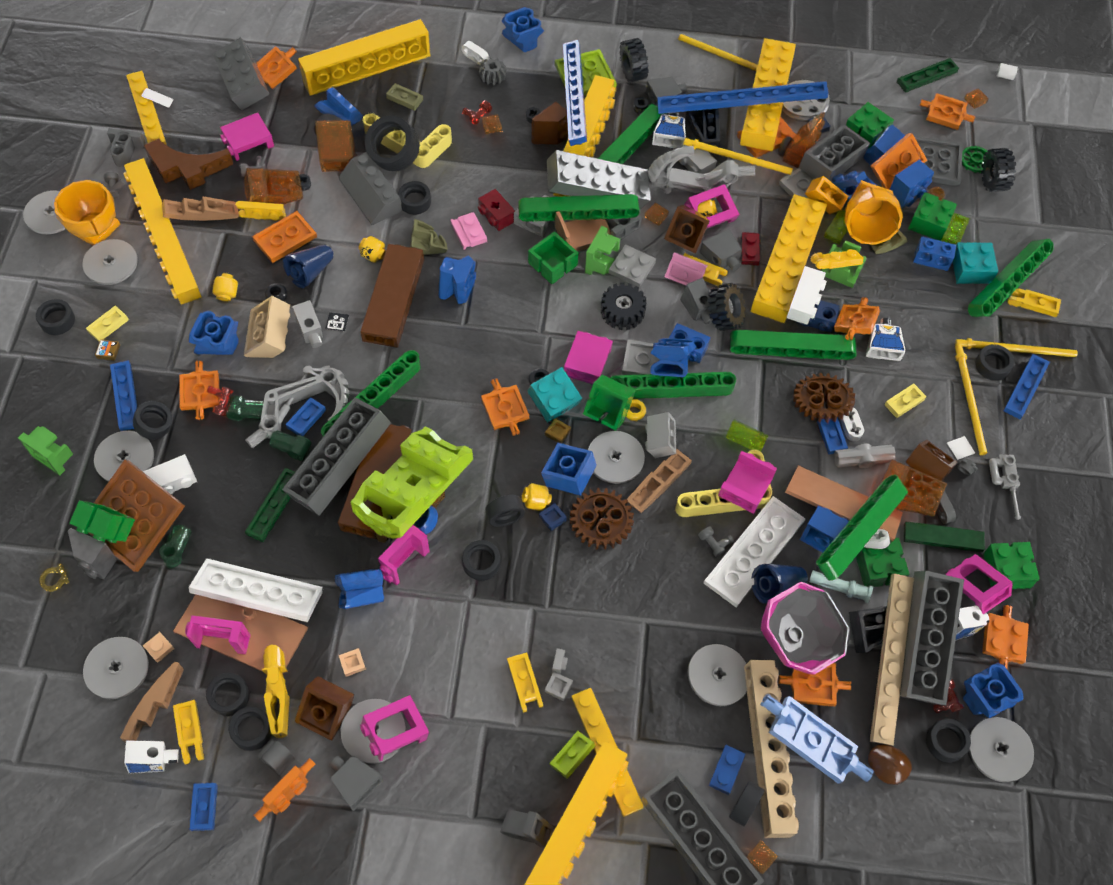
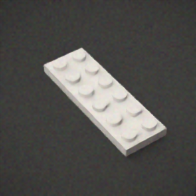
M773 496L705 579L704 584L737 608L752 589V585H754V578L751 579L754 568L761 564H771L804 523L805 518Z
M206 559L189 586V592L308 622L322 594V587Z

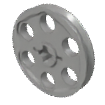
M798 80L791 82L788 85L814 82L809 80ZM829 94L828 98L822 99L825 101L823 103L818 102V99L783 102L782 111L793 119L808 121V119L826 113L830 100ZM793 109H799L800 112H794ZM810 109H814V110H816L817 112H816V113H812V112H810L809 110H810Z

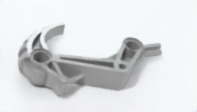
M694 146L677 148L661 155L651 164L648 170V177L652 182V186L660 187L666 194L672 192L671 188L700 194L724 184L728 187L738 180V176H755V166L738 167V164L733 160H727L711 172L705 174L672 168L678 160L687 156H693Z
M330 365L322 368L306 366L303 368L304 376L301 381L267 391L264 397L261 422L258 425L259 429L245 441L251 448H254L266 437L269 439L277 438L281 433V423L290 410V405L324 391L328 392L336 400V408L333 415L328 419L329 421L348 403L349 385L348 381L344 379L342 371L330 368Z

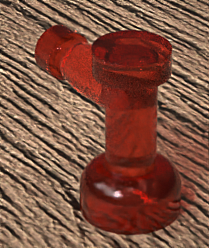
M483 100L479 104L480 109L477 112L465 107L462 113L468 115L470 121L477 125L479 119L484 114L492 111V106Z
M213 386L208 387V393L220 397L219 404L213 407V413L227 416L228 409L226 405L230 394H233L234 390L227 387H222L221 390Z
M953 679L949 682L947 696L949 700H947L946 705H933L936 713L950 708L952 713L964 709L963 704L959 703L953 690L955 688Z

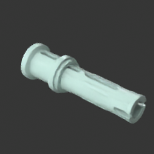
M815 570L812 571L809 583L845 593L848 598L855 597L864 600L867 604L873 590V586L867 587L856 583L855 580L849 582L836 578L828 581L824 574Z

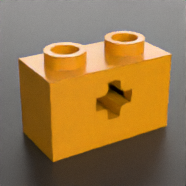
M824 176L812 180L805 192V195L810 199L827 204L825 211L829 214L841 211L849 197Z

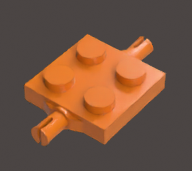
M274 47L256 63L264 82L272 89L297 69L290 59L297 53L295 48L292 47L285 53Z
M936 93L935 98L931 102L922 99L919 105L928 108L929 114L926 120L956 130L959 129L963 120L973 123L976 117L966 113L968 103Z
M862 297L859 304H843L834 325L835 332L847 333L845 336L847 340H852L855 333L871 334L880 313L879 306L867 305L868 299L866 297Z
M196 361L195 371L179 375L181 411L194 409L196 410V419L200 420L201 418L202 420L204 419V409L220 406L218 370L204 371L203 362L199 361L198 363Z
M493 379L491 384L494 390L481 396L493 430L510 427L512 435H518L520 431L517 423L529 419V413L517 385L501 387L499 380L495 379L494 381Z
M1009 605L1003 606V616L988 613L989 623L985 626L982 652L998 659L999 663L1004 665L1006 669L1008 662L1019 664L1026 662L1029 624L1011 618L1013 607Z
M832 663L814 675L793 669L791 676H778V684L791 685L793 699L802 704L835 707L838 689L851 690V681H838L836 663Z
M309 758L300 768L295 765L262 799L264 801L263 806L253 816L261 822L269 812L277 815L279 812L285 811L290 805V800L295 795H300L306 789V784L308 783L306 774L316 764Z

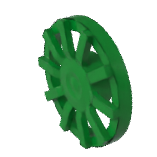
M978 146L965 148L962 151V165L966 170L974 173L983 171L981 164L984 163L983 157L988 151Z

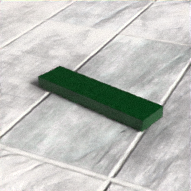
M951 58L899 77L897 83L906 93L958 73L959 67Z
M284 468L245 530L247 536L264 542L291 498L282 489L295 474V471Z
M906 521L904 523V542L984 552L985 532Z

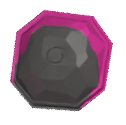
M800 582L768 600L762 618L761 631L785 666L814 675L846 655L849 626L827 591Z

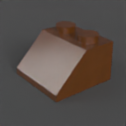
M554 102L532 119L533 144H559L568 138L567 110L557 102Z
M685 205L677 206L664 239L696 253L710 220L698 211Z
M927 439L921 442L906 460L908 468L915 473L919 472L922 474L924 480L931 485H939L958 463Z
M317 676L305 687L295 722L332 741L341 727L344 717L350 710L355 694Z

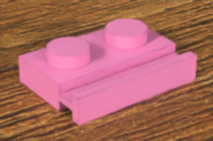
M474 212L460 216L456 220L451 219V225L464 250L466 247H473L487 242V237Z
M673 253L665 277L687 285L703 278L708 265L678 253Z

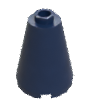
M323 244L288 254L283 259V267L287 276L291 275L294 279L292 282L296 286L304 288L333 260L334 253L329 246Z
M776 564L758 565L754 568L751 579L754 578L752 590L756 598L764 604L800 582L807 584L808 575L804 568Z

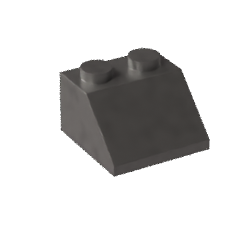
M70 528L68 534L73 555L79 562L78 566L85 570L84 573L93 579L99 577L104 580L117 558L106 543Z

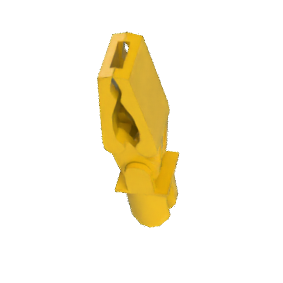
M269 645L265 648L263 656L264 668H262V671L267 675L264 701L271 734L276 738H284L288 735L290 700L283 673L288 672V670L285 668L284 652L276 645ZM279 698L280 711L278 718H276L275 705Z

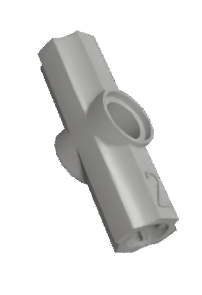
M861 444L852 449L835 450L834 461L837 467L858 466L859 468H869L878 463L894 462L896 452L892 445L871 447L870 444Z

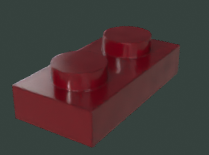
M742 232L741 265L759 266L760 233Z

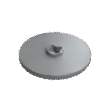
M60 191L40 193L27 203L24 208L23 218L26 225L32 231L39 234H55L66 229L56 218L54 202Z
M109 239L93 245L86 252L82 267L86 276L91 281L102 285H112L122 282L131 276L137 267L138 256L135 249L129 243L123 240Z
M120 431L108 436L100 443L94 455V465L98 474L109 482L124 461L121 458L125 454H127L125 460L132 462L141 471L150 469L154 460V449L151 442L135 431Z
M621 431L605 432L597 436L588 448L589 451L593 452L597 464L593 474L605 482L621 484L631 481L643 468L645 461L644 450L639 441L628 433ZM615 454V456H619V460H617L616 458L612 459L613 455Z
M113 637L102 641L91 650L84 663L83 677L87 687L95 695L105 699H119L133 693L146 678L149 668L147 653L137 641L131 638ZM114 664L119 665V666H118V669H119V670L116 671V672L113 670V669H114V666H113Z
M720 644L704 646L690 660L688 666L689 683L696 695L709 704L715 706L734 704L747 691L744 670L746 662L738 652L728 646ZM717 671H720V675H723L721 679H718V675H715Z
M368 699L356 704L348 711L341 725V740L351 757L355 756L363 763L375 764L388 760L398 752L399 749L384 755L382 761H379L377 755L374 756L370 750L368 737H364L360 729L363 715L391 704L390 702L382 699ZM401 712L387 717L375 725V729H377L376 735L381 739H390L406 732L405 721Z
M1001 717L985 719L974 727L970 734L971 746L969 754L980 772L999 782H1013L1029 772L1034 761V748L1028 734L1022 727L1009 719ZM999 746L1004 747L1005 751L998 752L997 748Z

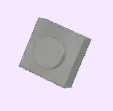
M557 648L552 674L556 672L561 675V670H566L568 658L564 657L565 650Z
M553 672L545 688V693L564 701L573 680Z

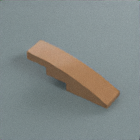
M203 196L201 201L183 198L182 202L165 199L162 202L164 218L204 221L239 217L236 202Z
M676 449V454L671 455L666 461L664 460L627 498L628 503L642 513L671 486L692 463V460Z
M174 662L143 696L120 737L125 743L126 741H136L143 725L152 726L159 707L168 709L184 670L178 662Z

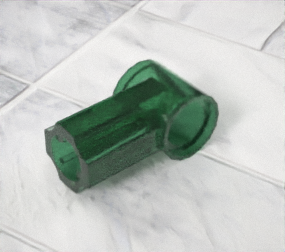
M231 396L226 416L236 421L242 420L243 417L261 419L264 401H250L241 396Z
M278 430L273 432L269 443L270 447L284 451L298 461L304 459L312 445L311 441L306 437L300 435L294 437Z
M174 526L167 542L160 548V556L164 564L169 568L177 567L182 562V553L192 533L185 526Z

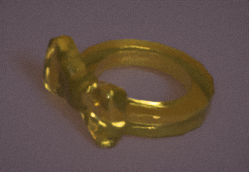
M61 563L57 564L58 567L46 569L40 575L39 584L44 590L53 592L61 588L64 583H69L67 573ZM49 573H61L62 577L54 586L45 585L44 580Z

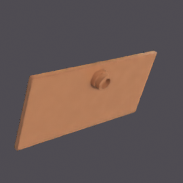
M801 466L797 467L785 492L816 507L828 508L835 515L846 518L849 521L869 498ZM897 509L890 514L879 528L888 532L891 541L895 539L903 512Z
M195 595L175 627L174 632L188 638L185 634L186 624L190 622L192 615L242 622L251 634L246 655L238 654L228 642L229 639L203 636L201 645L262 671V668H264V650L269 645H276L284 652L285 668H287L308 627L281 615Z

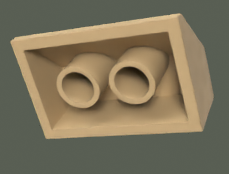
M271 296L251 309L244 350L245 357L273 358L285 350L290 304Z

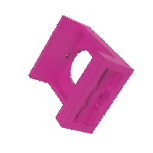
M725 184L689 197L684 204L698 211L697 208L700 203L715 197L717 198L723 212L706 217L710 220L707 228L726 221L731 223L740 215Z
M976 554L965 559L959 566L950 569L946 573L947 576L964 579L963 593L975 602V606L980 608L983 615L1012 594L1013 582ZM977 568L997 583L984 593L964 578Z
M192 615L190 622L186 624L185 628L186 636L196 648L200 649L203 636L229 639L228 642L238 654L246 655L251 634L242 622Z
M411 695L363 715L360 725L364 737L367 736L370 741L369 747L374 756L377 755L379 761L383 760L384 755L414 741H418V743L426 741L429 735V731ZM403 711L411 727L410 730L390 739H381L376 735L375 725L379 721Z

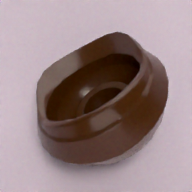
M880 744L875 746L869 753V765L881 781L890 785H898L903 783L910 775L912 770L911 762L901 750L893 746Z

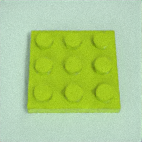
M600 49L581 53L584 96L587 95L595 75L613 79L614 87L617 86ZM564 58L555 60V67L565 86Z

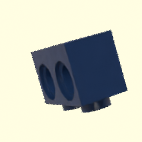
M820 300L819 305H814L817 311L814 319L810 318L808 325L800 322L796 323L831 333L840 306Z

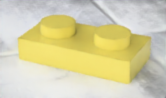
M114 306L86 327V329L100 342V340H104L129 319L119 308Z
M912 384L887 400L885 406L898 418L923 402L926 396L915 384Z

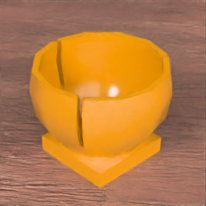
M91 180L73 182L63 188L55 198V214L59 222L71 234L92 246L106 240L120 225L119 220L115 218L114 198L107 188L99 182Z
M861 180L850 201L847 203L844 222L848 233L853 239L861 244L876 245L890 240L899 231L903 212L898 199L893 195V191Z

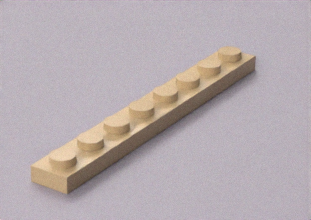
M892 574L890 579L870 736L871 742L890 746L894 745L914 578L898 574Z

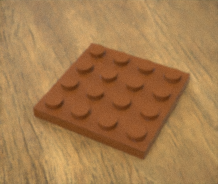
M125 459L94 502L135 519L126 542L117 541V543H112L107 540L104 542L112 553L134 572H139L185 507L184 504L132 462Z

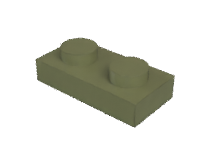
M396 83L386 93L387 99L414 111L423 101V95Z

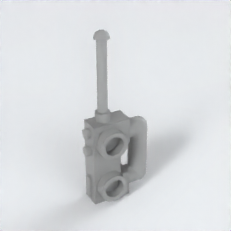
M998 455L997 458L989 460L992 482L995 485H1001L1002 489H1010L1015 519L1019 520L1021 516L1019 515L1015 491L1020 486L1016 469V459L1014 455ZM998 467H1002V477L999 476Z

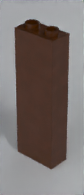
M388 244L360 331L363 342L398 348L424 263L422 249Z
M390 424L361 461L338 521L341 531L377 539L376 532L353 513L351 501L355 498L362 483L375 470L384 474L402 456L400 445L412 434V429L404 425L396 426ZM369 500L364 502L372 512L381 517L383 516L380 506Z

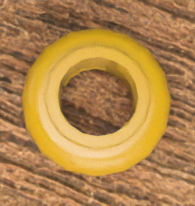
M633 399L626 417L631 421L641 420L646 414L645 404L640 400ZM636 407L640 412L633 413L630 411V408Z

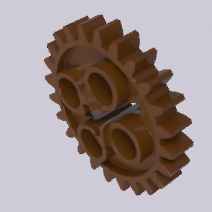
M820 373L818 377L812 374V378L805 376V380L800 379V383L796 384L793 402H795V407H799V413L805 412L804 417L810 415L811 420L818 418V422H821L822 419H825L826 423L829 422V419L836 422L837 417L843 420L844 415L849 416V411L852 412L855 404V393H853V388H849V383L843 384V378L837 380V375L831 378L829 373L826 376Z
M597 488V492L594 493L589 489V495L583 492L582 499L577 497V504H572L573 510L570 511V516L572 517L570 518V524L574 525H572L571 530L577 531L576 538L582 536L581 543L589 541L588 547L594 543L596 549L603 545L604 550H606L607 544L614 548L615 541L621 544L622 538L627 539V533H631L632 528L630 526H633L634 520H632L634 513L631 512L632 506H626L628 503L627 499L621 501L622 494L616 497L615 490L608 493L607 488H605L604 492ZM596 504H602L604 507L599 508ZM617 515V516H619L620 518H619V519H613L611 516ZM584 518H591L592 521L587 522L584 520ZM600 529H605V530H607L608 532H607V533H601L599 530H600Z

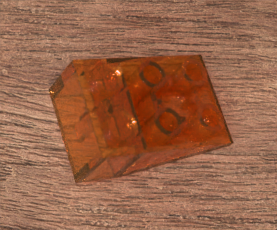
M824 112L798 130L785 151L783 162L799 168L805 152L815 146L822 133L820 130H822L825 124L823 120Z
M315 121L322 172L343 171L350 160L356 157L351 121Z
M246 169L244 186L247 202L287 204L303 199L299 171Z
M892 459L881 483L887 477L897 475L908 490L907 495L895 509L934 516L947 483Z

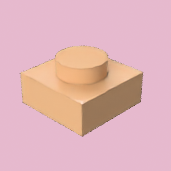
M160 632L143 645L157 663L174 650V647Z
M359 648L339 655L346 677L366 670Z

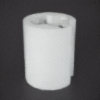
M1000 63L996 76L1014 80L1018 67Z

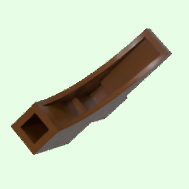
M160 139L144 145L149 159L165 183L182 177L190 190L205 184V177L233 165L228 149L197 155L176 151L165 145Z

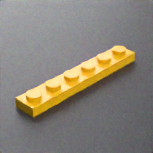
M143 71L127 74L126 76L147 142L150 143L160 139L167 145L153 101L142 97L144 90L148 89Z
M589 688L572 695L571 698L587 735L595 744L593 748L595 753L597 754L604 741L618 748L592 689ZM626 770L622 778L618 776L616 779L618 784L613 794L623 817L644 808L630 774Z

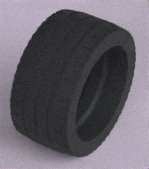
M391 115L377 119L371 124L365 137V148L369 157L379 167L387 171L397 172L408 168L413 164L420 150L419 137L416 131L408 122L397 116ZM403 130L406 140L402 150L390 158L381 157L379 149L382 139L389 132Z

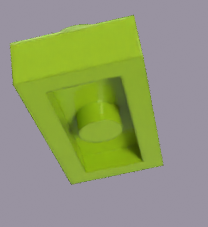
M577 731L550 762V765L568 779L593 750L595 744Z

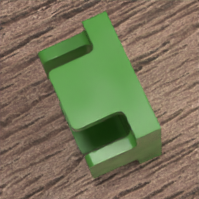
M601 226L586 252L585 273L592 275L594 271L602 275L608 274L609 268L615 259L604 255V253L610 255L612 250L618 252L620 247V239L609 235L608 228Z
M845 241L842 248L833 244L829 254L831 252H844L849 249L856 250L859 253L861 246ZM863 256L862 265L828 268L821 271L826 273L825 277L853 288L867 257Z
M38 426L29 435L23 432L18 437L33 458L59 476L65 471L63 465L73 453L66 444L60 447L53 443L57 439L54 433L43 426Z

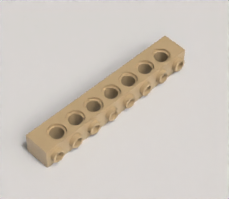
M750 660L744 666L758 786L765 790L760 799L764 838H790L797 834L799 822L797 817H795L794 811L796 800L795 796L792 795L791 789L793 777L789 773L788 766L790 755L786 751V745L769 733L770 729L766 726V722H769L772 726L775 715L760 705L766 694H770L780 702L781 690L778 688L777 683L779 672L777 667H775V660ZM760 680L764 681L767 687H764ZM768 743L773 744L775 751L769 748ZM771 764L777 767L778 773L772 770ZM774 786L779 788L780 795L774 791ZM777 808L783 812V818L777 814Z

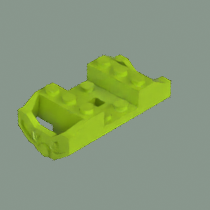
M426 426L422 430L413 432L400 445L402 456L384 474L375 470L362 483L355 498L351 501L353 513L378 535H384L392 539L401 538L472 462L473 453L471 448L467 446L456 447L442 440L432 429ZM369 500L380 506L383 517L372 512L364 502Z

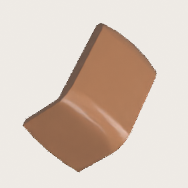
M556 212L555 228L558 235L577 252L590 247L601 226L608 228V234L611 235L605 219L564 222L560 212Z

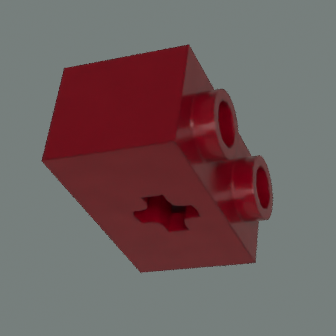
M496 189L478 198V210L481 215H485L492 227L494 226L500 231L514 223L515 210Z

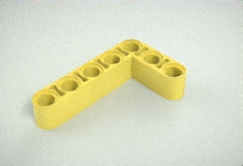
M372 113L364 115L363 125L365 134H367L371 124L380 117ZM439 125L420 142V150L413 164L420 168H426L451 145V128L448 125ZM401 130L389 132L382 139L381 144L398 154L405 145V132Z
M750 450L748 452L756 458L765 461L760 451ZM771 484L764 494L766 498H762L757 509L764 508L770 501L772 496ZM720 489L683 493L678 497L676 504V513L681 517L734 512L745 509L729 501L726 503L720 501V499H723L718 496ZM701 501H706L708 505L702 504ZM686 503L689 507H684L681 504Z

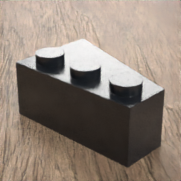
M719 108L685 111L686 120L698 142L721 148Z
M887 606L849 612L856 653H867L872 648L882 644Z

